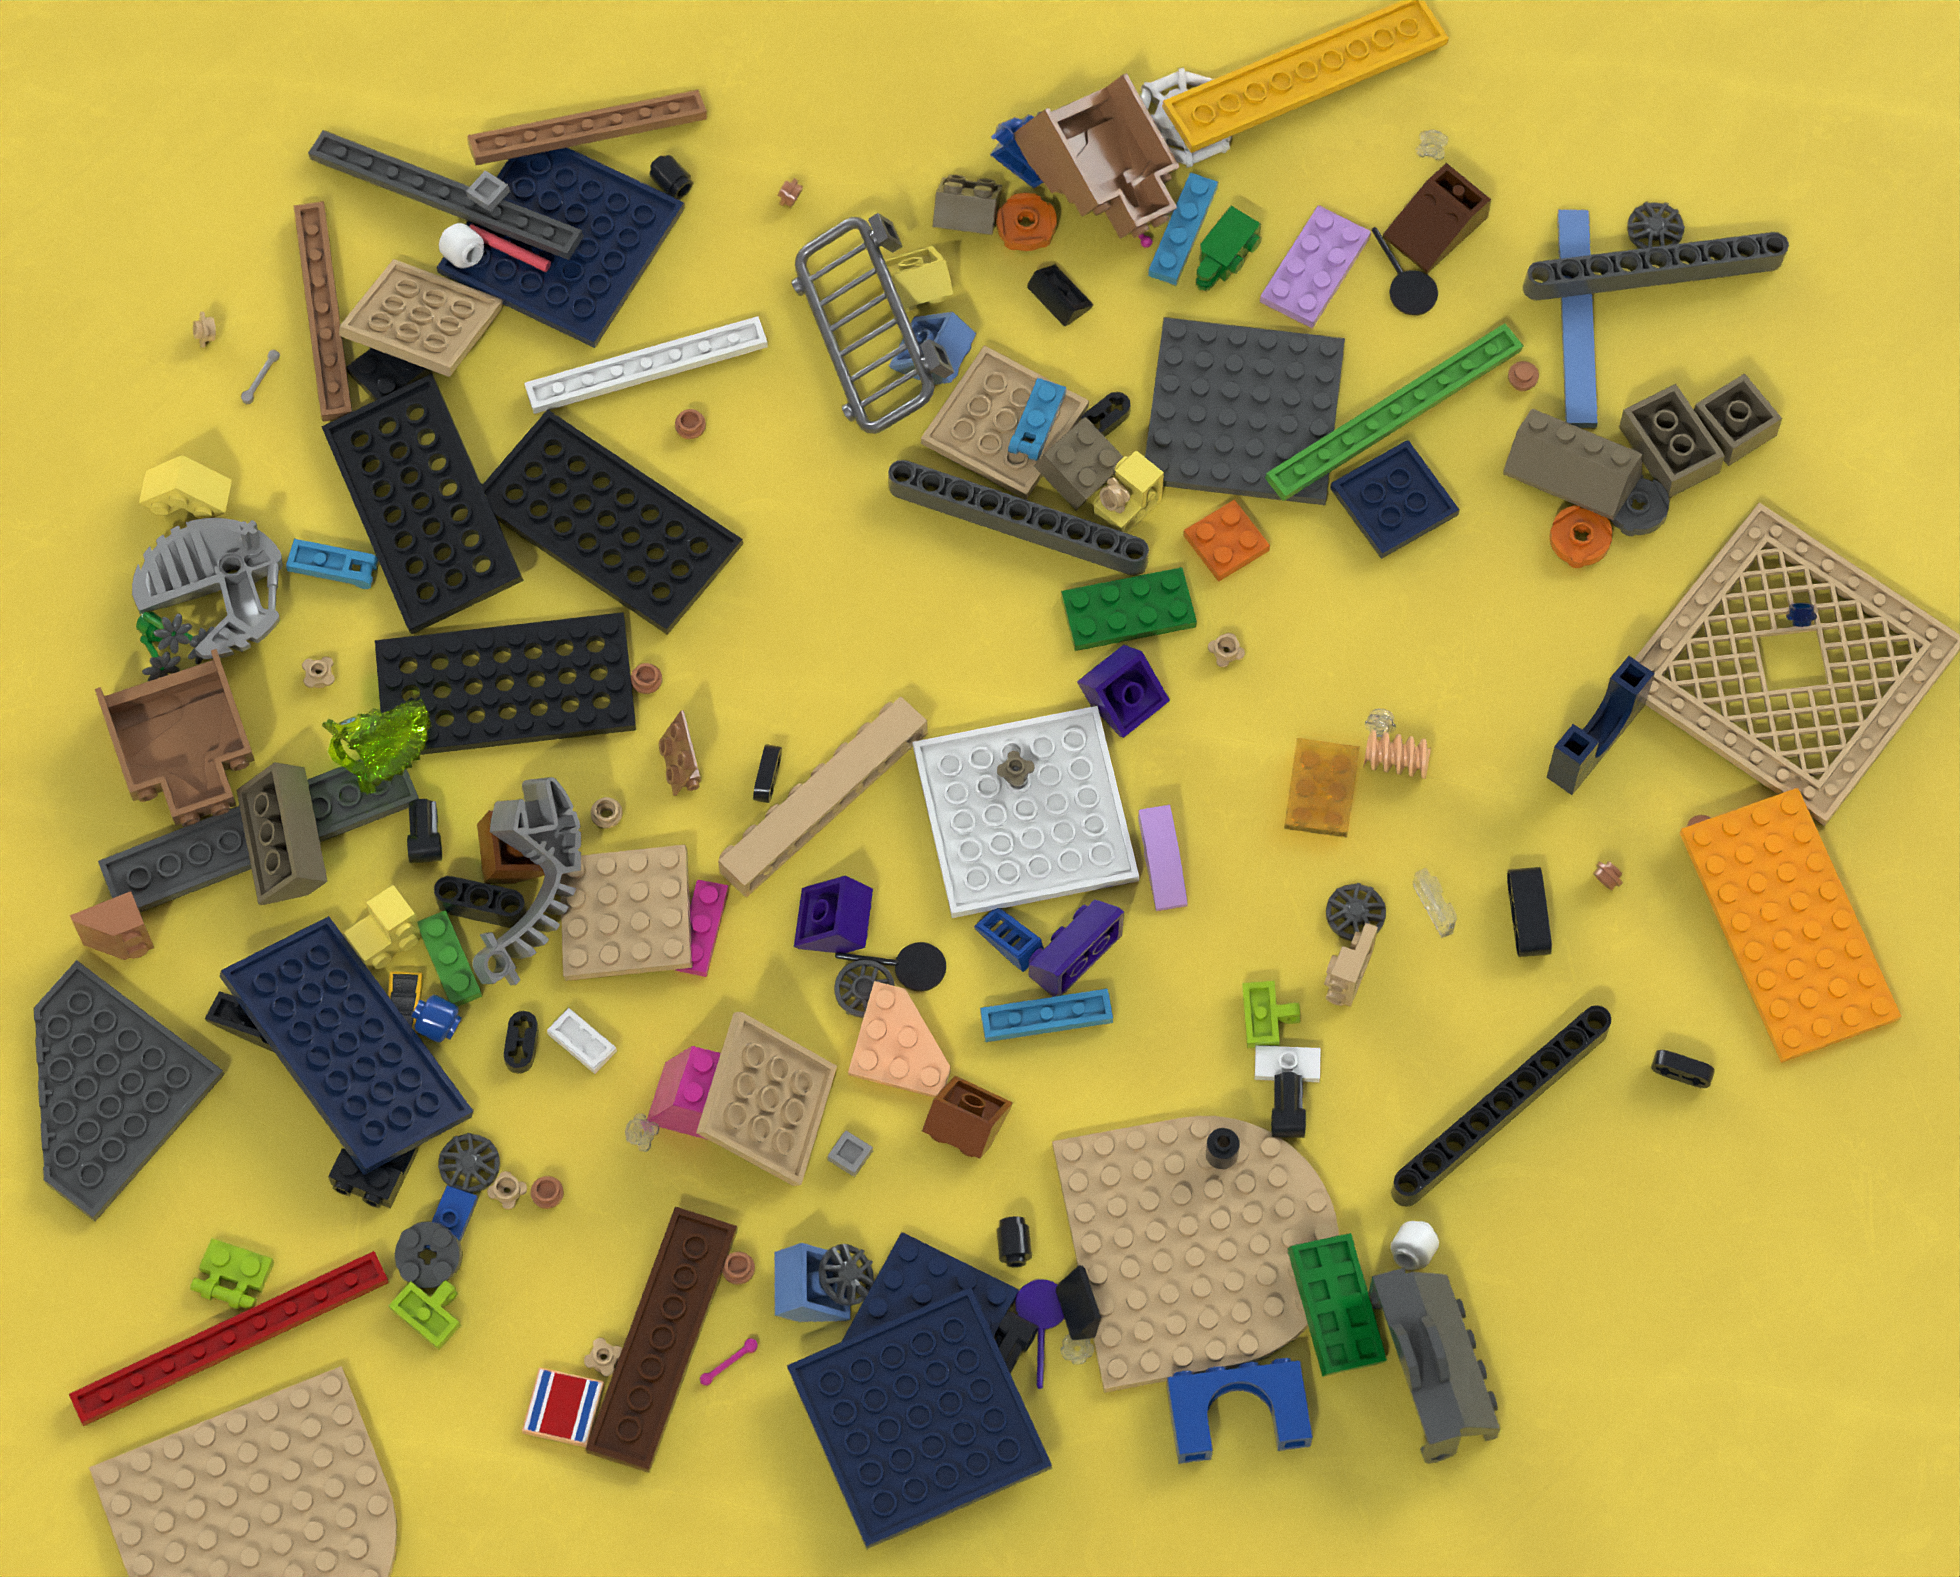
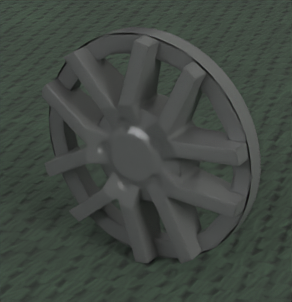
M1644 202L1643 205L1638 208L1636 207L1629 217L1627 232L1630 240L1639 249L1652 247L1653 240H1659L1660 246H1665L1664 239L1673 241L1669 245L1679 244L1685 228L1683 220L1678 214L1679 211L1668 206L1669 203L1666 202L1664 204ZM1645 210H1646V212L1648 213L1649 217H1646V216L1642 213V211H1645ZM1665 211L1670 214L1667 218L1662 217ZM1637 217L1640 222L1633 223V220ZM1675 218L1678 224L1672 223L1671 221ZM1643 229V231L1639 233H1633V230ZM1669 231L1679 232L1678 236ZM1648 238V246L1639 240Z
M1361 883L1337 888L1328 899L1326 906V919L1330 928L1338 936L1349 941L1353 940L1356 931L1359 932L1358 926L1362 924L1365 926V923L1369 924V921L1378 922L1376 925L1378 933L1383 927L1386 918V906L1381 896L1371 886L1361 885ZM1355 890L1353 898L1346 892ZM1359 891L1367 893L1364 900L1357 898ZM1340 896L1347 903L1344 905L1335 899ZM1372 896L1377 901V903H1368V901ZM1332 906L1338 909L1339 912L1331 915ZM1369 910H1381V915L1371 914ZM1344 918L1345 922L1340 926L1334 923V921ZM1352 925L1354 934H1348L1343 930Z
M858 960L848 964L839 972L834 986L835 997L838 1005L846 1014L864 1018L874 981L895 986L893 977L886 967L872 960ZM862 966L860 976L850 971ZM866 966L874 968L871 977L865 975ZM879 970L887 979L876 980ZM845 975L853 980V983L849 984L842 981ZM840 987L848 990L843 996L840 995ZM854 997L856 1000L850 1006L845 1004V1001ZM862 1003L864 1011L855 1010Z
M467 1133L458 1137L454 1136V1139L448 1142L439 1154L438 1168L443 1181L447 1186L468 1193H476L486 1189L494 1182L500 1169V1158L496 1147L489 1139L480 1135ZM468 1140L469 1149L463 1151L460 1142ZM473 1140L479 1141L482 1144L474 1149ZM456 1145L458 1153L448 1152ZM489 1147L492 1152L481 1157L480 1153ZM445 1158L456 1160V1163L444 1165ZM495 1158L494 1169L485 1164ZM481 1170L490 1174L487 1180H484L479 1175ZM445 1171H455L451 1180L447 1177ZM461 1175L466 1177L463 1187L456 1184ZM472 1177L481 1183L477 1186L469 1187Z
M846 1243L839 1244L828 1249L820 1261L819 1277L822 1287L833 1301L841 1305L852 1306L863 1302L874 1283L871 1267L873 1262L867 1259L863 1249L859 1250ZM830 1257L834 1265H827ZM860 1259L863 1265L858 1268L856 1263ZM826 1271L833 1272V1278L827 1279ZM859 1281L865 1284L866 1287L864 1288ZM829 1284H837L836 1293ZM845 1289H847V1299L843 1298ZM856 1292L861 1295L857 1299H855Z

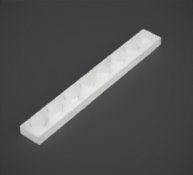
M757 316L525 382L524 384L533 413L537 414L547 411V409L551 410L764 349L768 345L761 322Z

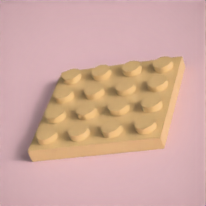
M393 259L339 326V336L450 377L502 310L503 300Z
M984 345L921 437V444L1027 500L1043 475L1034 467L1037 461L1029 459L1028 455L1020 452L1017 455L1008 452V447L1037 378L1052 383L1055 382ZM1066 389L1065 397L1040 458L1078 424L1089 407V400ZM1024 438V441L1029 443H1033V441H1035L1029 438Z
M686 845L581 855V870L562 874L560 884L576 888L573 896H561V903L568 906L566 913L561 915L563 977L566 981L692 968L688 851Z
M743 1012L733 1013L696 1133L792 1186L802 1185L837 1066Z

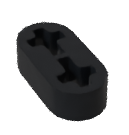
M1112 392L1085 412L1081 420L1086 416L1093 424L1100 421L1098 430L1105 437L1129 417L1130 399L1124 393ZM1111 404L1115 406L1122 404V411L1114 409L1111 412Z
M765 745L754 786L753 800L770 803L781 762L782 747Z
M528 1011L514 1013L508 1023L504 1061L507 1068L517 1074L528 1071L532 1067L535 1057L539 1029L537 1019ZM522 1021H527L531 1028H526L524 1038H520L519 1029L516 1026H521ZM518 1046H522L523 1055L526 1058H522L520 1063H515L514 1058L511 1056H516Z
M1667 1050L1656 1051L1651 1065V1069L1661 1076L1698 1088H1709L1715 1073V1069L1707 1063Z

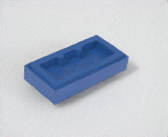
M446 1186L432 1222L446 1226L461 1243L477 1204L478 1196ZM430 1245L425 1246V1249L431 1250Z

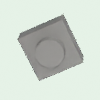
M486 170L466 190L469 199L489 212L510 192L508 184Z
M845 1130L827 1158L828 1161L855 1177L872 1154L873 1147Z

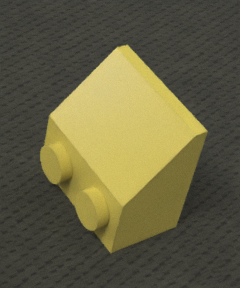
M933 246L885 260L906 312L916 309L918 304L928 301L932 304L946 300V296L954 294L946 260Z

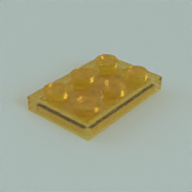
M1297 738L1284 829L1347 838L1359 746Z

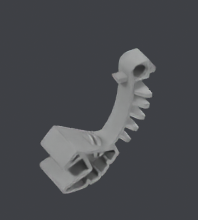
M553 777L524 780L522 790L525 802L523 799L497 801L494 805L490 832L521 852L525 857L530 858L535 864H539L543 869L545 877L535 901L526 914L511 929L498 939L495 938L492 932L479 934L486 947L475 955L473 969L482 984H495L505 977L510 985H517L521 979L515 971L516 966L511 958L523 959L531 957L537 953L533 947L543 946L549 941L539 931H556L560 924L543 913L546 912L553 915L565 914L568 906L553 900L555 894L569 897L575 893L576 888L560 884V879L564 873L581 870V852L578 851L581 847L580 823L576 811L572 810L574 806L569 796ZM491 956L496 960V967L493 972L488 968V960Z

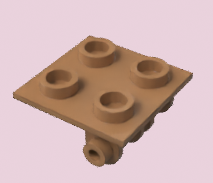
M681 710L659 741V751L664 756L667 767L666 780L668 784H671L673 796H677L682 787H687L689 791L696 790L700 787L699 783L701 782L684 710Z

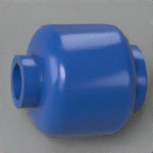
M431 995L426 1002L420 999L411 1016L417 1019L414 1025L415 1031L438 1043L444 1041L445 1038L449 1040L452 1038L462 1018L458 1015L459 1009L457 1005L438 995Z

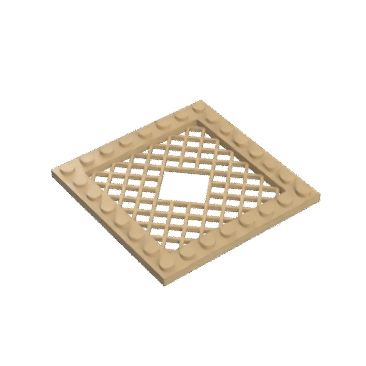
M1759 502L1635 657V660L1655 673L1646 701V705L1776 794L1799 788L1811 817L1825 826L1959 653L1960 635ZM1778 555L1780 568L1765 570L1762 556ZM1757 559L1759 570L1746 572ZM1785 560L1794 566L1786 567ZM1804 572L1806 585L1790 587L1788 574ZM1782 574L1784 588L1769 589L1766 576ZM1760 577L1763 590L1747 592L1745 578ZM1811 577L1820 583L1812 584ZM1739 581L1741 592L1729 594ZM1829 589L1832 602L1816 604L1814 591ZM1808 591L1811 605L1794 606L1792 593ZM1786 594L1789 607L1773 609L1770 596ZM1837 594L1847 601H1838ZM1765 597L1767 610L1751 611L1749 598ZM1743 599L1745 612L1729 614L1727 601ZM1722 604L1724 615L1711 616L1717 607ZM1855 606L1858 620L1842 621L1840 608ZM1834 609L1836 622L1821 624L1818 610ZM1812 611L1815 624L1799 626L1796 613ZM1863 612H1865L1872 618L1864 619ZM1790 614L1793 627L1777 629L1774 615ZM1769 616L1771 630L1755 631L1753 618ZM1747 619L1750 632L1734 634L1731 620ZM1725 621L1728 634L1712 636L1709 623ZM1882 624L1884 637L1868 639L1866 625ZM1704 625L1706 637L1694 638ZM1860 626L1862 639L1847 641L1844 628ZM1838 628L1841 642L1825 644L1822 630ZM1889 629L1898 635L1890 636ZM1816 631L1827 684L1768 691L1757 638ZM1751 638L1754 652L1738 654L1735 640ZM1729 641L1732 654L1716 656L1713 643ZM1908 641L1910 654L1895 656L1892 642ZM1886 643L1889 657L1873 658L1870 645ZM1708 644L1710 657L1694 659L1691 645ZM1864 646L1867 659L1851 661L1848 648ZM1915 646L1919 648V651L1917 653ZM1686 648L1688 659L1675 661ZM1842 648L1845 662L1829 663L1826 650ZM1755 658L1758 672L1742 673L1739 660ZM1733 661L1736 674L1720 676L1717 663ZM1910 661L1899 675L1896 662ZM1712 663L1714 677L1698 679L1695 665ZM1890 663L1893 677L1877 678L1874 665ZM1690 666L1692 679L1676 681L1674 668ZM1868 666L1871 679L1855 681L1852 667ZM1847 668L1849 682L1833 683L1831 670ZM1667 670L1669 672L1670 680L1663 676L1667 672ZM1759 678L1762 692L1746 694L1743 680ZM1738 681L1740 694L1724 696L1721 683ZM1716 683L1718 697L1702 699L1699 685ZM1893 683L1881 698L1879 685ZM1694 686L1696 698L1681 687ZM1873 686L1875 699L1860 701L1857 687ZM1851 688L1854 702L1838 703L1835 690ZM1829 691L1832 704L1816 706L1813 692ZM1807 693L1810 707L1794 709L1791 695ZM1785 696L1788 709L1772 711L1769 697ZM1763 698L1766 712L1750 714L1747 700ZM1742 701L1744 714L1728 716L1726 702ZM1720 703L1722 715L1707 705ZM1875 706L1864 721L1861 707ZM1855 708L1858 722L1842 724L1839 710ZM1833 711L1836 724L1820 726L1817 713ZM1811 713L1814 727L1798 729L1795 715ZM1790 716L1792 730L1776 731L1774 717ZM1768 718L1770 732L1754 734L1752 720ZM1746 721L1748 733L1732 722ZM1858 728L1846 744L1844 730ZM1838 731L1841 745L1824 746L1822 733ZM1816 733L1818 747L1802 749L1800 735ZM1794 736L1797 750L1780 751L1778 738ZM1772 738L1774 750L1759 740ZM1841 751L1829 766L1826 753ZM1820 754L1823 767L1807 769L1804 755ZM1798 756L1800 768L1787 760L1786 757ZM1823 774V775L1820 777L1819 780H1817V779H1815L1814 777L1811 776V775Z

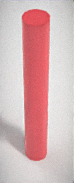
M473 224L469 226L481 236L485 244L544 272L549 270L551 261Z

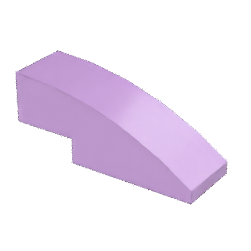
M1164 805L1140 809L1138 822L1156 911L1186 907L1188 903L1171 806Z

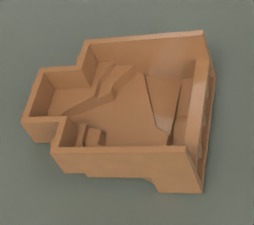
M1127 73L1120 76L1107 87L1054 111H1051L1049 108L1043 110L1013 133L1027 162L1052 194L1054 192L1065 194L1069 203L1076 205L1082 217L1091 212H1094L1095 216L1105 212L1120 239L1129 234L1136 238L1148 231V225L1151 224L1154 228L1159 227L1169 221L1168 214L1177 209L1164 184L1172 179L1170 174L1178 169L1179 165Z
M217 649L211 650L212 661L104 696L101 687L95 689L132 800L146 802L158 796L157 793L164 792L175 826L179 824L190 826L199 822L200 817L209 814L219 816L231 810L230 807L236 806L225 771L229 769L231 771L242 770L249 766V762L255 761Z

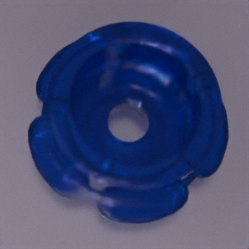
M1810 603L1789 605V614H1786V618L1792 620V625L1810 626L1811 621L1817 619L1815 606Z

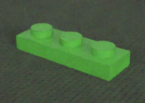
M446 910L417 921L421 937L449 1002L461 1006L482 997Z

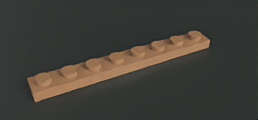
M699 90L471 134L467 135V139L476 166L706 120L707 111Z
M324 201L295 205L294 212L322 421H329L351 413L352 406L343 339L339 336L340 316Z

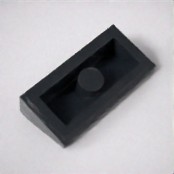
M1055 264L1036 270L1027 284V288L1063 326L1071 324L1093 307L1092 302Z
M1080 1265L1065 1277L1055 1290L1072 1340L1095 1338L1101 1320L1085 1267Z

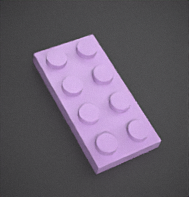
M1318 205L1261 294L1260 303L1313 329L1370 239L1371 231Z

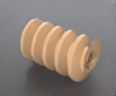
M1372 730L1368 736L1363 768L1367 761H1370L1371 769L1376 771L1381 762L1383 763L1384 772L1388 773L1392 765H1395L1396 773L1401 775L1404 768L1408 767L1409 776L1413 777L1417 769H1420L1422 778L1426 779L1431 747L1428 748L1424 738L1421 739L1418 746H1415L1414 737L1409 736L1406 743L1403 744L1400 734H1397L1393 742H1390L1388 732H1384L1381 739L1378 740L1376 730Z

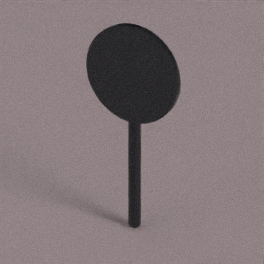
M1373 227L1372 232L1398 273L1392 281L1389 290L1391 302L1399 311L1407 315L1416 316L1427 313L1434 307L1437 301L1438 290L1435 282L1430 276L1421 271L1409 270L1404 272L1379 230Z
M917 942L906 946L900 951L896 960L840 952L835 953V958L851 961L872 960L882 965L895 966L898 980L905 987L914 991L933 989L943 980L946 973V961L942 952L937 947L924 942Z

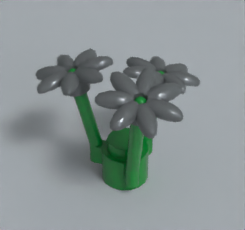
M153 611L144 612L138 618L136 627L142 634L140 642L146 646L152 656L149 660L152 666L142 671L144 675H150L148 682L167 676L168 673L173 674L180 671L179 667L175 665L180 662L181 657L176 656L170 659L168 651L163 656H159L152 644L154 641H160L158 645L159 650H163L170 645L171 652L174 654L178 652V642L182 644L190 643L194 649L188 655V659L195 658V663L200 664L203 658L196 654L195 648L214 627H210L207 632L200 628L199 634L192 636L187 633L192 628V625L189 623L181 625V614H177L173 622H171L167 617L161 618Z

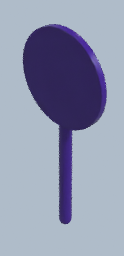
M1043 1279L1025 1284L1017 1294L1015 1302L1017 1315L1039 1326L1037 1347L1038 1389L1043 1388L1044 1330L1057 1326L1064 1319L1055 1291L1058 1284Z

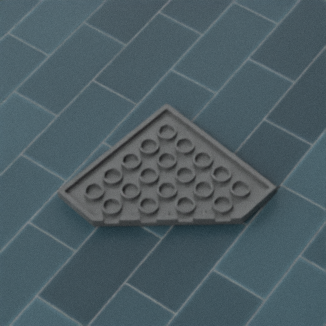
M76 960L34 1007L36 1059L39 1075L38 1092L41 1109V1142L44 1159L43 1176L45 1183L96 1222L224 1076V1072Z

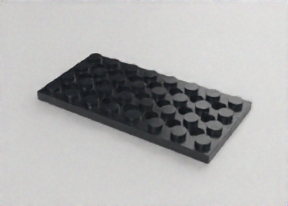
M432 374L322 426V430L387 582L411 634L524 581L440 388ZM417 408L424 409L423 416L420 419L410 420V414L413 410ZM387 422H396L394 431L387 434L382 433V428ZM425 434H435L434 441L431 444H420ZM361 435L369 436L368 442L364 446H354L357 437ZM398 447H407L405 456L399 459L393 458V452ZM439 458L446 459V464L442 469L437 471L431 469L435 460ZM379 460V466L375 471H365L369 461ZM409 472H418V478L415 482L411 484L404 483V477ZM451 483L457 484V489L452 495L445 496L442 494L446 485ZM383 485L390 486V491L386 496H376V491L379 487ZM419 498H429V503L425 508H415V503ZM394 510L401 511L399 520L393 523L387 522V516L390 512ZM458 510H468V515L464 520L454 521V514ZM433 522L440 523L438 532L432 535L426 534V528L429 524ZM472 534L479 535V541L476 545L472 547L465 546V540L468 536ZM403 536H412V542L408 547H398V542ZM441 549H451V554L447 559H437V553ZM489 560L491 562L487 571L476 572V566L480 561ZM416 561L423 562V568L420 572L416 574L409 573V567L412 563ZM455 573L462 574V580L458 585H448V579L451 575ZM424 588H434L432 597L425 600L420 599V593Z
M548 409L482 484L499 522L667 635L743 545L742 538ZM551 445H557L562 449L559 454L554 456L545 453L546 448ZM575 461H581L586 464L585 468L579 472L570 470L569 466ZM532 467L542 469L541 475L535 478L527 476L526 472ZM600 477L610 480L609 485L604 488H598L593 483ZM556 483H562L567 487L561 494L552 493L550 488ZM513 489H519L523 492V495L517 500H511L507 497V493ZM628 493L634 496V500L629 504H621L618 502L619 496ZM585 499L590 501L591 505L586 510H578L574 507L575 503ZM538 505L545 506L548 509L542 516L533 515L531 510ZM647 510H655L659 513L658 517L651 521L645 520L642 514ZM603 516L615 518L614 524L608 527L602 526L598 522ZM560 522H569L572 525L571 529L564 533L558 532L555 527ZM672 526H679L683 529V533L677 537H671L666 532ZM629 532H635L640 535V538L634 543H627L623 540L624 535ZM585 538H592L596 541V545L590 549H584L579 544ZM698 542L705 543L708 546L707 550L703 553H694L691 547ZM655 548L664 551V555L660 559H651L647 554ZM611 554L618 555L621 558L618 564L612 566L607 565L604 559ZM677 565H685L689 568V571L683 576H677L672 573V569ZM634 571H641L645 574V578L639 582L631 581L628 576ZM664 587L670 591V594L665 598L659 599L653 595V592L657 588Z
M624 612L375 640L381 716L385 717L381 720L383 746L390 748L397 745L401 757L636 730ZM593 641H601L605 645L599 652H591L587 649L588 645ZM563 644H568L574 648L572 653L567 656L559 655L556 650ZM531 648H538L542 651L541 656L537 659H529L525 656V653ZM501 651L511 654L510 659L504 663L496 662L494 656ZM468 655H476L480 658L475 666L463 664L464 658ZM443 658L449 663L446 668L436 670L432 667V663L436 659ZM406 662H414L418 665L417 669L412 673H403L400 670L401 666ZM596 669H603L608 673L602 680H594L590 677V674ZM566 672L576 675L575 681L570 684L561 683L559 678ZM533 676H541L545 679L544 684L537 688L529 686L528 681ZM504 679L511 680L514 683L513 687L508 691L499 690L496 687L497 684ZM471 683L482 685V690L478 694L471 695L465 691L466 687ZM445 686L451 689V693L445 698H438L434 695L435 690L439 687ZM409 690H416L420 693L421 698L418 701L408 702L403 699V695ZM599 697H606L611 701L609 706L603 709L596 708L593 702ZM572 700L579 704L578 709L574 712H566L562 709V705L567 701ZM422 701L421 704H425L423 709H427L424 714H429L427 718L432 726L427 731L424 730L427 718L422 720V710H419L418 707L411 708L409 705L403 706L404 704ZM537 704H543L548 708L547 712L541 716H535L530 711ZM504 708L516 710V715L511 719H503L499 716ZM475 711L485 714V718L479 723L470 722L468 716ZM442 715H450L454 718L452 724L446 727L439 726L436 722ZM412 718L422 721L421 727L416 730L407 729L405 724ZM427 734L429 739L424 743L422 739ZM424 743L425 750L420 752L419 748Z

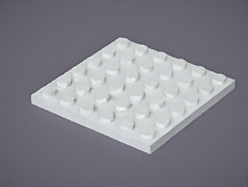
M1098 706L912 742L952 918L1139 881V873ZM1011 751L1019 752L1020 757L1026 761H1032L1035 765L1034 772L1028 774L1024 784L1019 787L1013 786L1004 777H1000L997 774L998 765L1003 764L1007 760V755ZM1013 767V770L1018 771L1019 768Z

